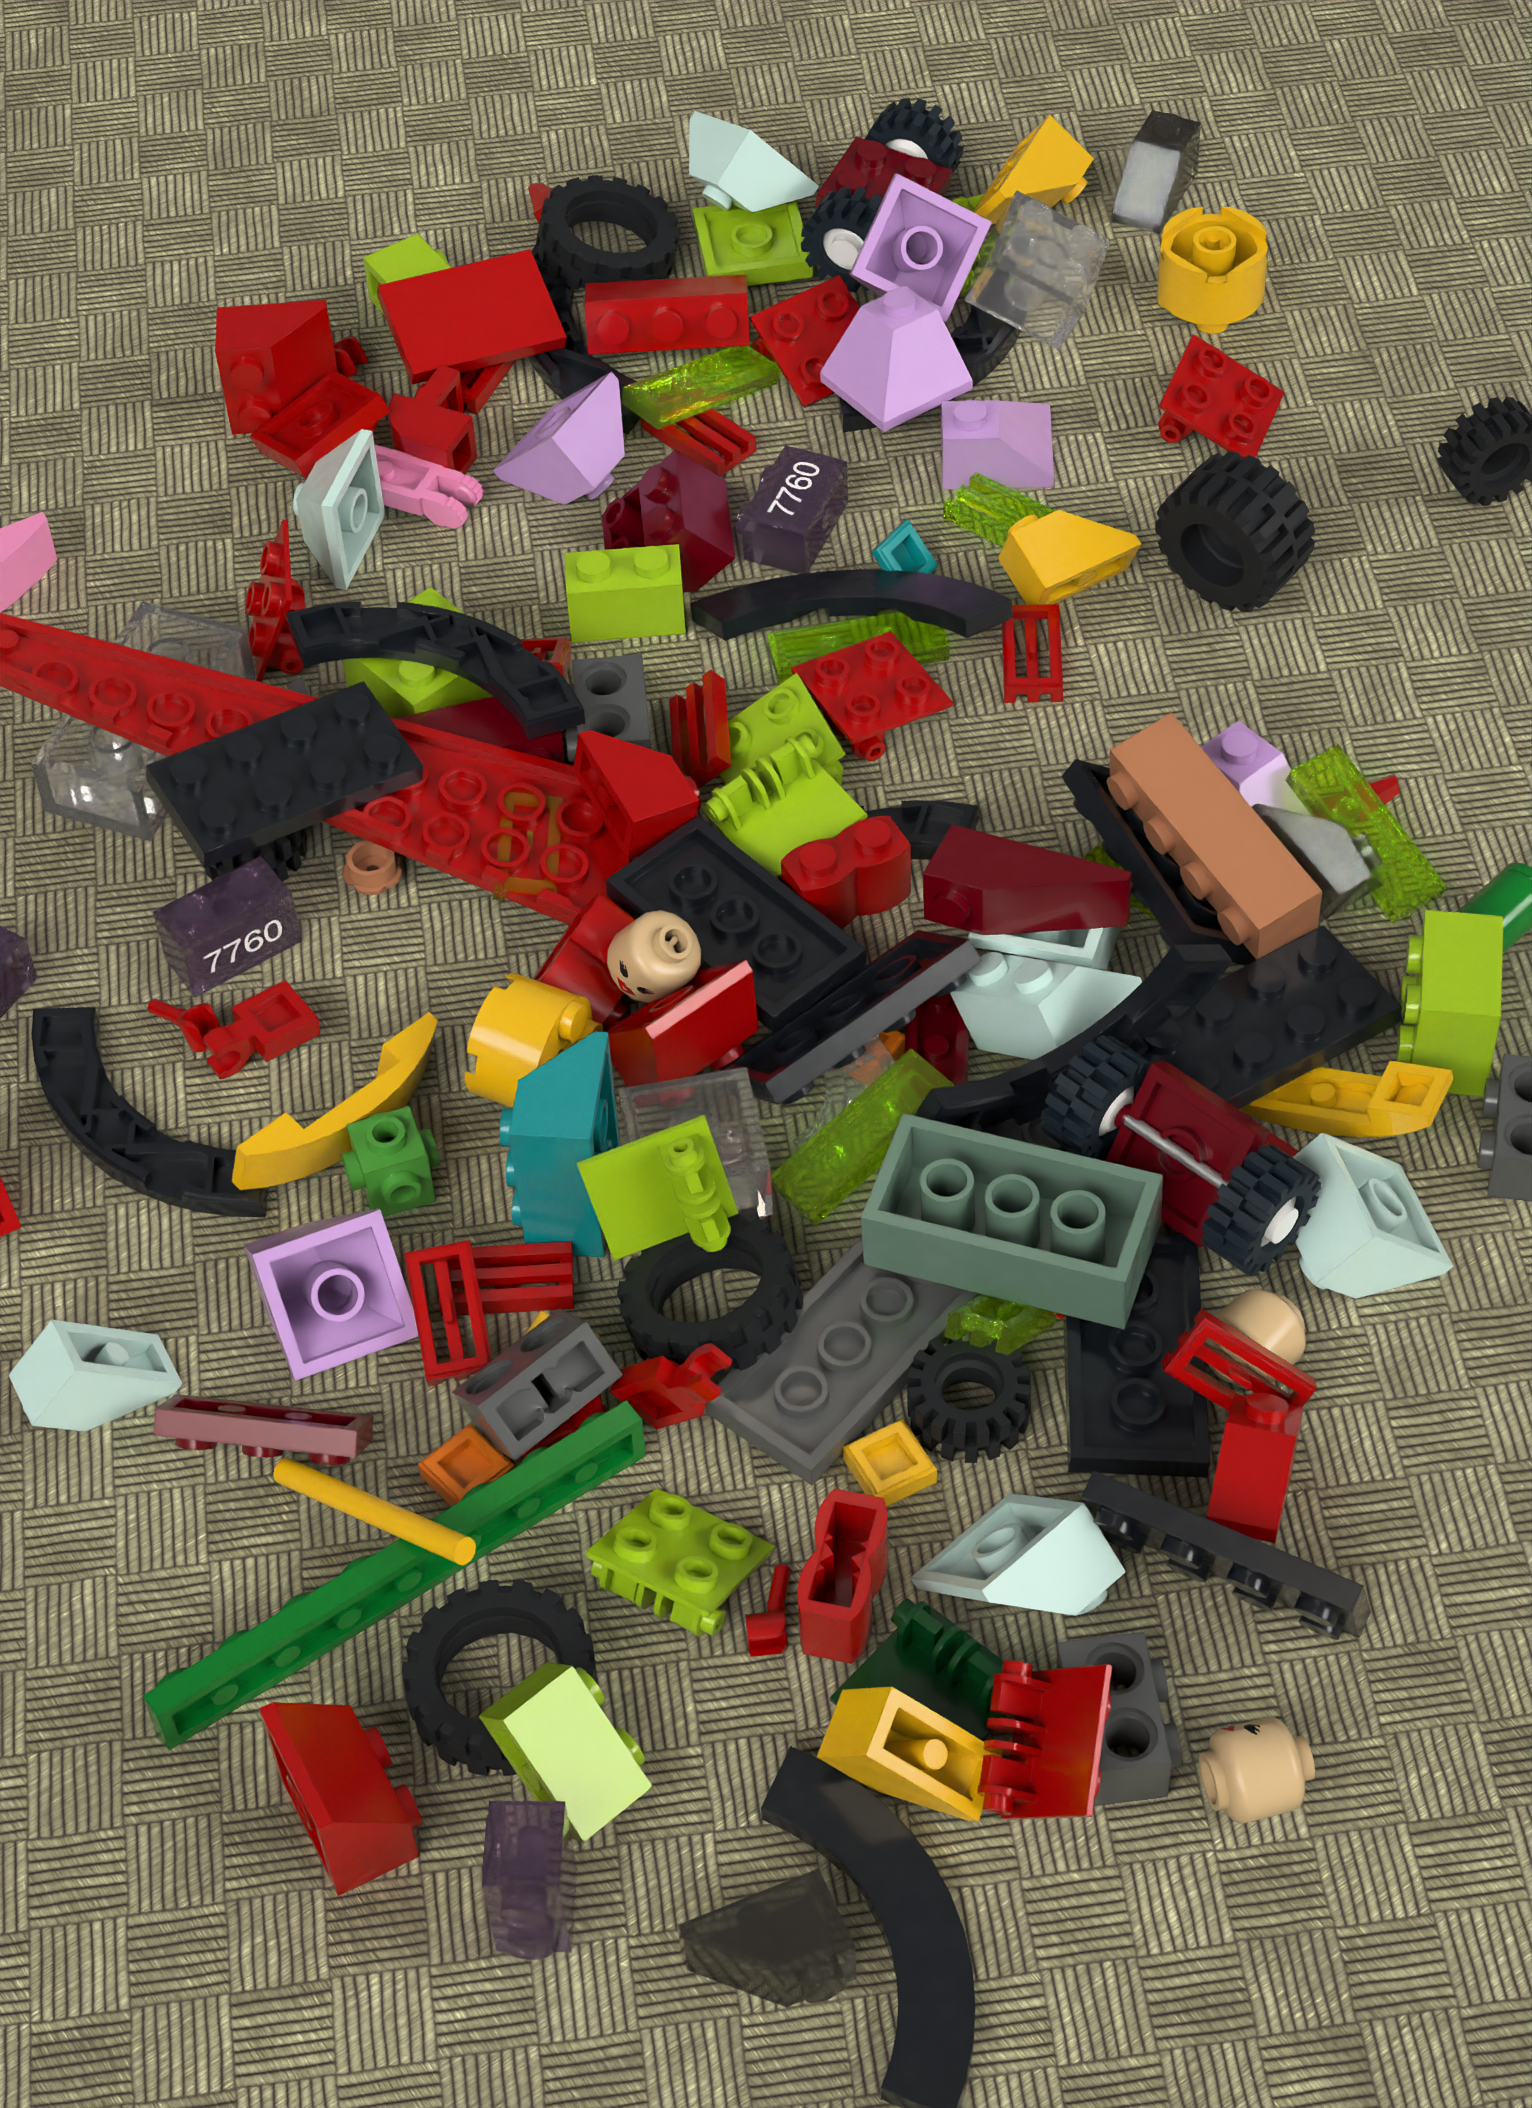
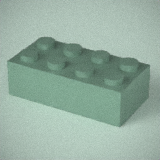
M903 1113L861 1215L864 1265L1125 1329L1161 1225L1163 1175Z

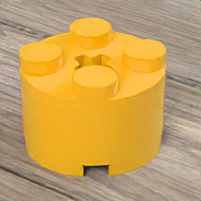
M1221 206L1220 214H1203V207H1196L1180 212L1171 218L1163 228L1160 243L1158 304L1174 316L1196 324L1200 331L1208 334L1221 333L1227 329L1228 324L1241 321L1253 314L1263 303L1265 292L1268 244L1266 241L1267 233L1262 223L1242 210Z
M510 973L505 976L511 983L505 990L494 986L484 1000L475 1019L466 1053L477 1056L476 1074L465 1071V1084L469 1092L508 1107H514L519 1079L593 1032H603V1025L592 1020V1009L587 998L516 973Z

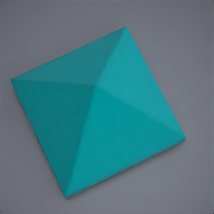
M908 519L902 521L871 551L881 569L886 571L898 570L931 574L938 567V564Z

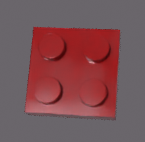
M332 370L249 437L261 454L306 479L319 459L361 429L373 432L378 425L377 422L387 415L390 409L379 393Z

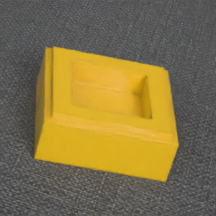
M904 1419L843 1446V1460L865 1495L884 1498L886 1507L937 1483V1469Z

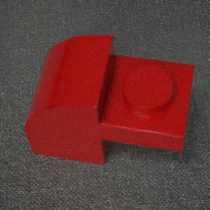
M440 365L427 383L419 386L414 399L394 393L388 406L390 409L388 416L393 449L442 465L445 468L462 472L465 475L478 457L472 416L464 414L460 371Z

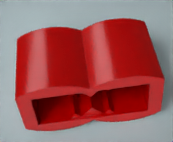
M876 816L863 819L845 828L836 838L814 840L790 851L781 860V879L786 886L839 928L843 929L857 915H873L887 911L903 902L910 895L911 844L890 816Z
M599 892L578 912L557 942L552 953L533 977V980L587 998L592 1009V1020L603 1025V1032H605L617 1023L627 1005L620 1001L624 992L619 989L611 978L607 965L608 948L614 936L635 921V919Z
M834 1489L827 1495L818 1510L814 1527L815 1552L805 1563L798 1581L797 1600L800 1645L803 1654L853 1664L860 1657L869 1641L872 1630V1599L880 1590L888 1569L887 1508L884 1498Z

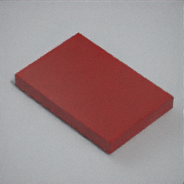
M531 249L378 285L377 297L412 385L428 381L440 365L459 370L460 373L562 349L566 345V334Z

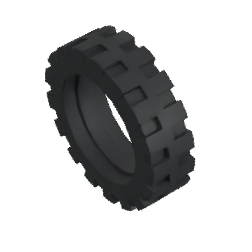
M599 175L588 176V180L581 181L579 177L567 180L565 187L558 185L550 192V197L544 200L536 238V245H539L538 255L542 262H548V271L556 278L562 276L566 279V285L575 290H579L580 287L586 289V283L666 279L667 275L670 276L680 238V228H677L678 219L674 212H668V204L661 197L654 198L649 195V189L639 184L633 187L628 185L625 179L613 177V181L603 180V177ZM591 221L617 224L635 233L645 242L646 247L635 252L625 253L599 250L581 241L571 232L570 227L578 223Z
M737 1214L727 1218L731 1232L727 1238V1244L719 1251H705L693 1242L690 1233H686L642 1250V1254L638 1259L631 1258L623 1270L626 1281H619L617 1295L621 1303L619 1304L621 1315L638 1355L643 1360L646 1358L650 1360L663 1355L668 1360L681 1365L697 1348L711 1343L733 1360L730 1367L717 1371L711 1377L718 1378L726 1376L727 1369L738 1366L741 1371L757 1363L755 1357L764 1351L769 1355L782 1344L780 1337L784 1332L791 1333L798 1322L795 1311L796 1309H802L803 1306L800 1279L783 1236L778 1231L771 1233L769 1225L760 1219L754 1218L751 1222L744 1220L742 1214ZM724 1268L743 1269L761 1276L757 1289L741 1306L722 1317L692 1323L675 1322L660 1315L665 1301L680 1285L699 1274Z
M498 1580L479 1582L480 1589L466 1593L463 1587L447 1595L448 1603L440 1609L434 1605L421 1618L423 1627L420 1632L413 1631L406 1645L408 1660L403 1661L402 1677L409 1712L412 1720L416 1723L417 1732L428 1747L432 1744L436 1746L439 1758L454 1767L458 1761L466 1764L468 1772L477 1775L488 1776L489 1769L502 1770L503 1776L516 1775L517 1773L483 1722L479 1719L464 1716L447 1703L442 1693L441 1680L448 1663L466 1645L487 1635L515 1633L537 1639L554 1652L560 1664L572 1665L574 1669L581 1667L597 1684L598 1677L591 1636L589 1633L586 1634L584 1622L579 1613L573 1607L567 1611L563 1606L562 1597L547 1588L543 1594L533 1590L532 1583L513 1580L512 1586H499Z

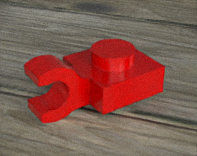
M284 980L231 1007L234 1023L213 1029L203 1037V1042L214 1054L206 1059L207 1064L219 1079H225L239 1072L255 1051L268 1062L320 1035L319 1019L290 984Z
M704 1344L693 1351L681 1365L668 1360L662 1355L619 1369L623 1376L612 1384L609 1392L621 1402L627 1400L641 1418L658 1430L701 1417L706 1404L719 1397L722 1390L710 1378L717 1371L730 1367L733 1360L714 1344Z

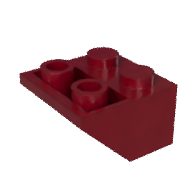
M676 449L660 464L650 467L632 489L623 497L613 500L606 508L604 514L601 515L605 550L679 544L683 593L698 591L735 559L726 481Z

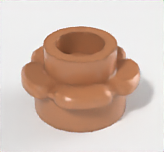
M368 840L358 842L350 848L346 856L347 864L344 865L342 871L345 883L349 886H355L356 891L364 895L384 893L389 888H393L402 877V868L399 867V856L394 851Z

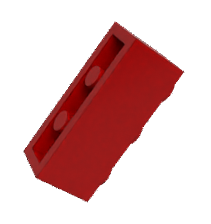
M746 274L586 283L584 305L588 355L750 346Z

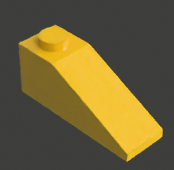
M1049 115L1016 146L972 212L991 221L992 225L1045 214L1059 200L1068 205L1087 185L1088 181L1083 175L1094 158Z

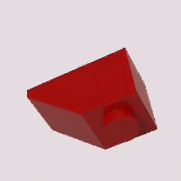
M592 730L578 733L573 772L627 860L640 856L696 817L697 811L701 808V797L697 785L690 776L684 777L671 755Z
M1253 1393L1248 1396L1234 1394L1225 1424L1206 1515L1207 1519L1251 1538L1276 1543L1292 1476L1303 1407L1288 1405L1283 1398L1268 1393Z

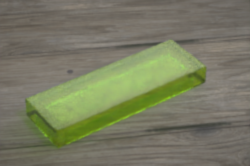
M733 346L623 387L621 404L656 429H661L777 384L780 368L750 346Z
M901 612L767 634L768 651L778 685L793 675L791 667L889 631L898 638L920 665L949 660V644L944 628L913 621Z
M1339 744L1289 772L1285 780L1393 924L1441 897L1447 888L1446 884Z
M910 1049L768 1177L771 1185L796 1210L816 1226L882 1166L903 1113L914 1115L932 1088L954 1086L953 1083L913 1049Z

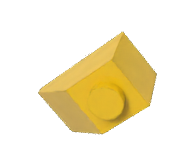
M1057 510L1040 519L1037 515L1033 514L1016 522L1007 532L1008 538L998 559L1026 605H1049L1060 602L1126 571L1139 550L1141 542L1135 534Z
M894 1687L842 1690L817 1758L874 1791L960 1819L977 1822L983 1811L984 1796L977 1794L983 1755L1002 1757V1755L984 1750V1741Z

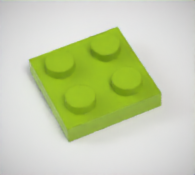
M796 200L755 212H749L733 205L728 211L715 205L692 208L693 226L705 277L746 274L747 286L775 282L785 283L813 277V266L809 267L805 260L810 252H802L801 242L805 237L801 236L803 223Z

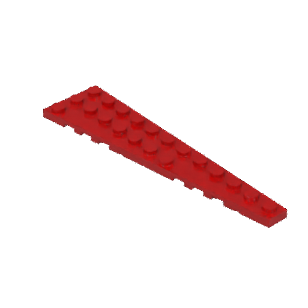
M0 613L1 687L168 757L319 699L310 695ZM392 717L389 718L423 764L422 781L323 821L570 925L582 907L599 892L610 899L607 896L605 880L632 861V859L627 860L573 772L574 766Z

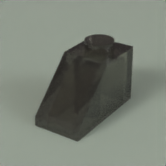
M1151 111L1132 142L1113 206L1111 221L1158 234L1161 233L1197 174L1201 122L1182 118L1173 113Z
M1259 803L1252 806L1254 811L1322 890L1319 923L1384 885L1375 870L1383 864L1382 858L1365 832L1355 836L1354 832L1342 823Z
M819 1868L678 1925L681 1955L688 1971L786 2008L804 2000L812 2004L829 2000L842 1992L848 1982L856 1979L855 1945Z

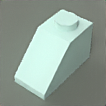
M52 1319L9 1373L10 1380L22 1403L23 1410L32 1426L84 1432L172 1395L183 1384L158 1334Z

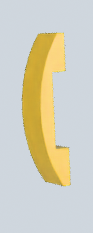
M428 1012L385 1042L381 1049L376 1079L305 1129L285 1112L238 1145L236 1148L232 1183L240 1190L280 1185L307 1177L341 1161L342 1153L352 1151L347 1124L364 1120L376 1113H388L398 1110L407 1105L425 1073L438 1020Z
M1389 1061L1382 1076L1317 1067L1239 1110L1273 1124L1312 1133H1325L1327 1135L1346 1137L1401 1135L1431 1127L1454 1078L1452 1070L1397 1061Z

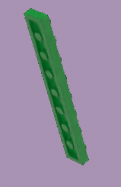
M627 1400L608 1412L595 1413L588 1417L578 1427L577 1431L550 1447H541L532 1451L521 1461L518 1467L491 1483L485 1482L473 1487L463 1496L459 1503L432 1519L427 1518L464 1534L475 1541L476 1551L469 1563L459 1565L400 1538L373 1555H365L355 1559L345 1567L341 1575L313 1592H304L294 1596L281 1608L280 1612L251 1630H241L232 1634L222 1642L218 1650L192 1666L179 1668L165 1675L154 1689L143 1695L154 1729L167 1749L170 1751L646 1456L642 1418Z

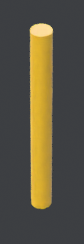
M283 1458L274 1468L273 1476L278 1484L454 1563L465 1565L472 1560L475 1554L476 1544L472 1538L293 1459Z

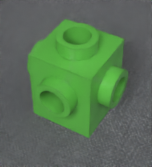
M410 1106L388 1113H376L364 1120L347 1124L352 1151L341 1154L343 1166L351 1190L363 1189L370 1210L379 1208L382 1216L386 1217L436 1202L430 1168L440 1165L439 1154L430 1128L418 1131Z

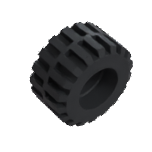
M1227 452L1224 456L1219 453L1210 456L1165 499L1157 511L1159 519L1155 522V532L1161 537L1158 541L1160 551L1169 559L1167 564L1173 573H1177L1183 579L1182 583L1190 591L1194 589L1198 592L1201 599L1210 604L1214 601L1222 609L1229 611L1236 607L1241 612H1249L1254 607L1261 608L1267 604L1308 561V556L1313 552L1315 545L1314 540L1311 538L1315 533L1314 523L1307 518L1306 515L1310 511L1305 501L1299 500L1295 494L1297 489L1290 481L1286 483L1279 476V471L1271 465L1268 467L1263 466L1260 460L1253 456L1247 455L1243 459L1238 452Z

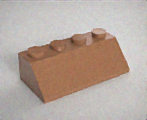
M1172 712L1110 749V777L1107 778V785L1111 795L1124 810L1132 808L1143 822L1144 832L1155 850L1162 855L1168 852L1180 866L1181 877L1193 896L1199 900L1205 897L1218 912L1219 924L1231 942L1235 945L1243 943L1255 959L1258 960L1318 928L1322 890Z

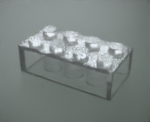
M141 602L114 642L115 644L254 681L257 678L247 629L147 602ZM68 714L63 715L31 762L45 812L147 841L152 840L168 815L146 781V765L168 756Z

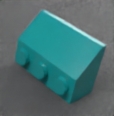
M593 1032L519 1079L514 1107L504 1106L502 1109L501 1147H510L506 1162V1184L508 1187H515L512 1202V1222L514 1226L523 1227L525 1244L572 1241L573 1256L605 1257L607 1242L576 1163L621 1146L608 1032Z

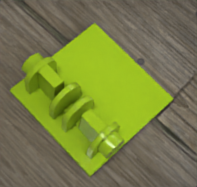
M797 673L728 721L731 767L720 774L725 785L738 776L742 777L741 770L745 767H749L752 771L756 770L755 760L759 757H764L769 761L771 759L770 754L783 746L785 739L792 736L797 739L803 734L811 740L817 750V755L813 758L839 785L842 784L843 766L839 759L845 756L846 753Z
M804 734L797 739L792 736L785 739V744L770 754L771 759L769 761L764 757H759L755 760L756 770L752 771L749 767H745L741 770L742 777L738 776L721 789L718 787L711 791L713 798L705 802V805L700 808L701 812L724 837L778 879H781V860L790 851L814 840L836 838L848 826L868 817L867 813L813 758L817 755V750L811 740Z
M705 1115L576 1163L614 1261L686 1233H690L693 1242L707 1252L719 1251L727 1244V1238L731 1232L727 1218L737 1215L739 1212Z
M656 1488L586 1551L585 1557L594 1561L591 1575L599 1579L600 1588L612 1591L632 1602L635 1601L636 1606L642 1609L648 1608L655 1599L654 1615L664 1618L672 1610L671 1622L700 1637L704 1633L711 1636L718 1634L727 1614L726 1610L719 1606L775 1552L776 1546L751 1534L740 1525L728 1523L691 1505L681 1496L669 1494Z

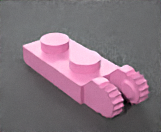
M374 444L385 506L419 516L425 514L435 525L456 529L457 527L460 528L468 518L466 505L470 507L472 505L476 506L483 496L484 490L481 488L482 485L473 476L464 475L462 472L445 468L442 465Z

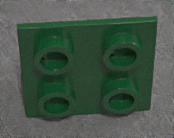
M909 1598L903 1600L891 1617V1622L898 1626V1628L830 1697V1701L837 1705L842 1690L894 1687L984 1741L994 1731L987 1728L988 1718L1007 1717V1715L990 1711L994 1674L1002 1673L1003 1660L925 1601L915 1604Z

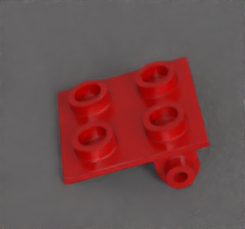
M840 275L749 317L750 322L758 333V339L752 342L754 354L760 361L768 359L771 362H776L804 408L835 394V392L821 382L820 372L860 309Z
M1193 334L1158 405L1160 409L1165 411L1158 421L1160 435L1169 443H1177L1185 439L1192 430H1195L1228 452H1238L1243 459L1247 455L1256 458L1285 392Z
M282 519L274 542L267 540L264 544L260 560L261 578L259 582L252 581L250 583L245 601V614L253 616V623L251 624L247 639V655L255 657L256 681L262 682L267 666L281 669L286 674H297L303 669V663L288 629L285 613L305 609V591L295 579L291 578L288 520Z
M891 631L791 667V673L793 675L797 673L815 703L824 711V718L827 723L833 726V730L837 735L848 739L851 743V750L857 758L866 759L867 761H875L884 754L886 750L884 744L886 731L953 707V701Z
M1012 1660L1003 1661L1002 1673L994 1674L990 1711L1015 1717V1720L988 1718L987 1728L1011 1734L1012 1742L1001 1740L984 1741V1750L1008 1756L1009 1759L994 1755H983L980 1783L977 1789V1794L984 1796L982 1810L1001 1814V1819L1005 1820L1092 1817L1094 1800L1101 1784L1099 1763L1104 1725L1111 1709L1109 1688L1112 1666L1102 1664L1032 1671L1033 1666L1031 1664Z

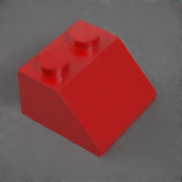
M327 300L217 307L215 354L232 435L254 433L332 370L339 373Z
M747 960L698 970L695 977L666 998L646 1003L605 1031L609 1035L611 1061L636 1102L659 1098L663 1104L672 1102L689 1092L696 1085L692 1079V1076L708 1065L711 1070L719 1069L744 1053L740 1043L759 1031L753 971Z
M272 1702L259 1708L280 1779L338 1896L419 1857L413 1829L422 1825L423 1821L406 1784L404 1783L393 1788L386 1776L384 1769L393 1764L387 1747L375 1725L363 1730L351 1705Z

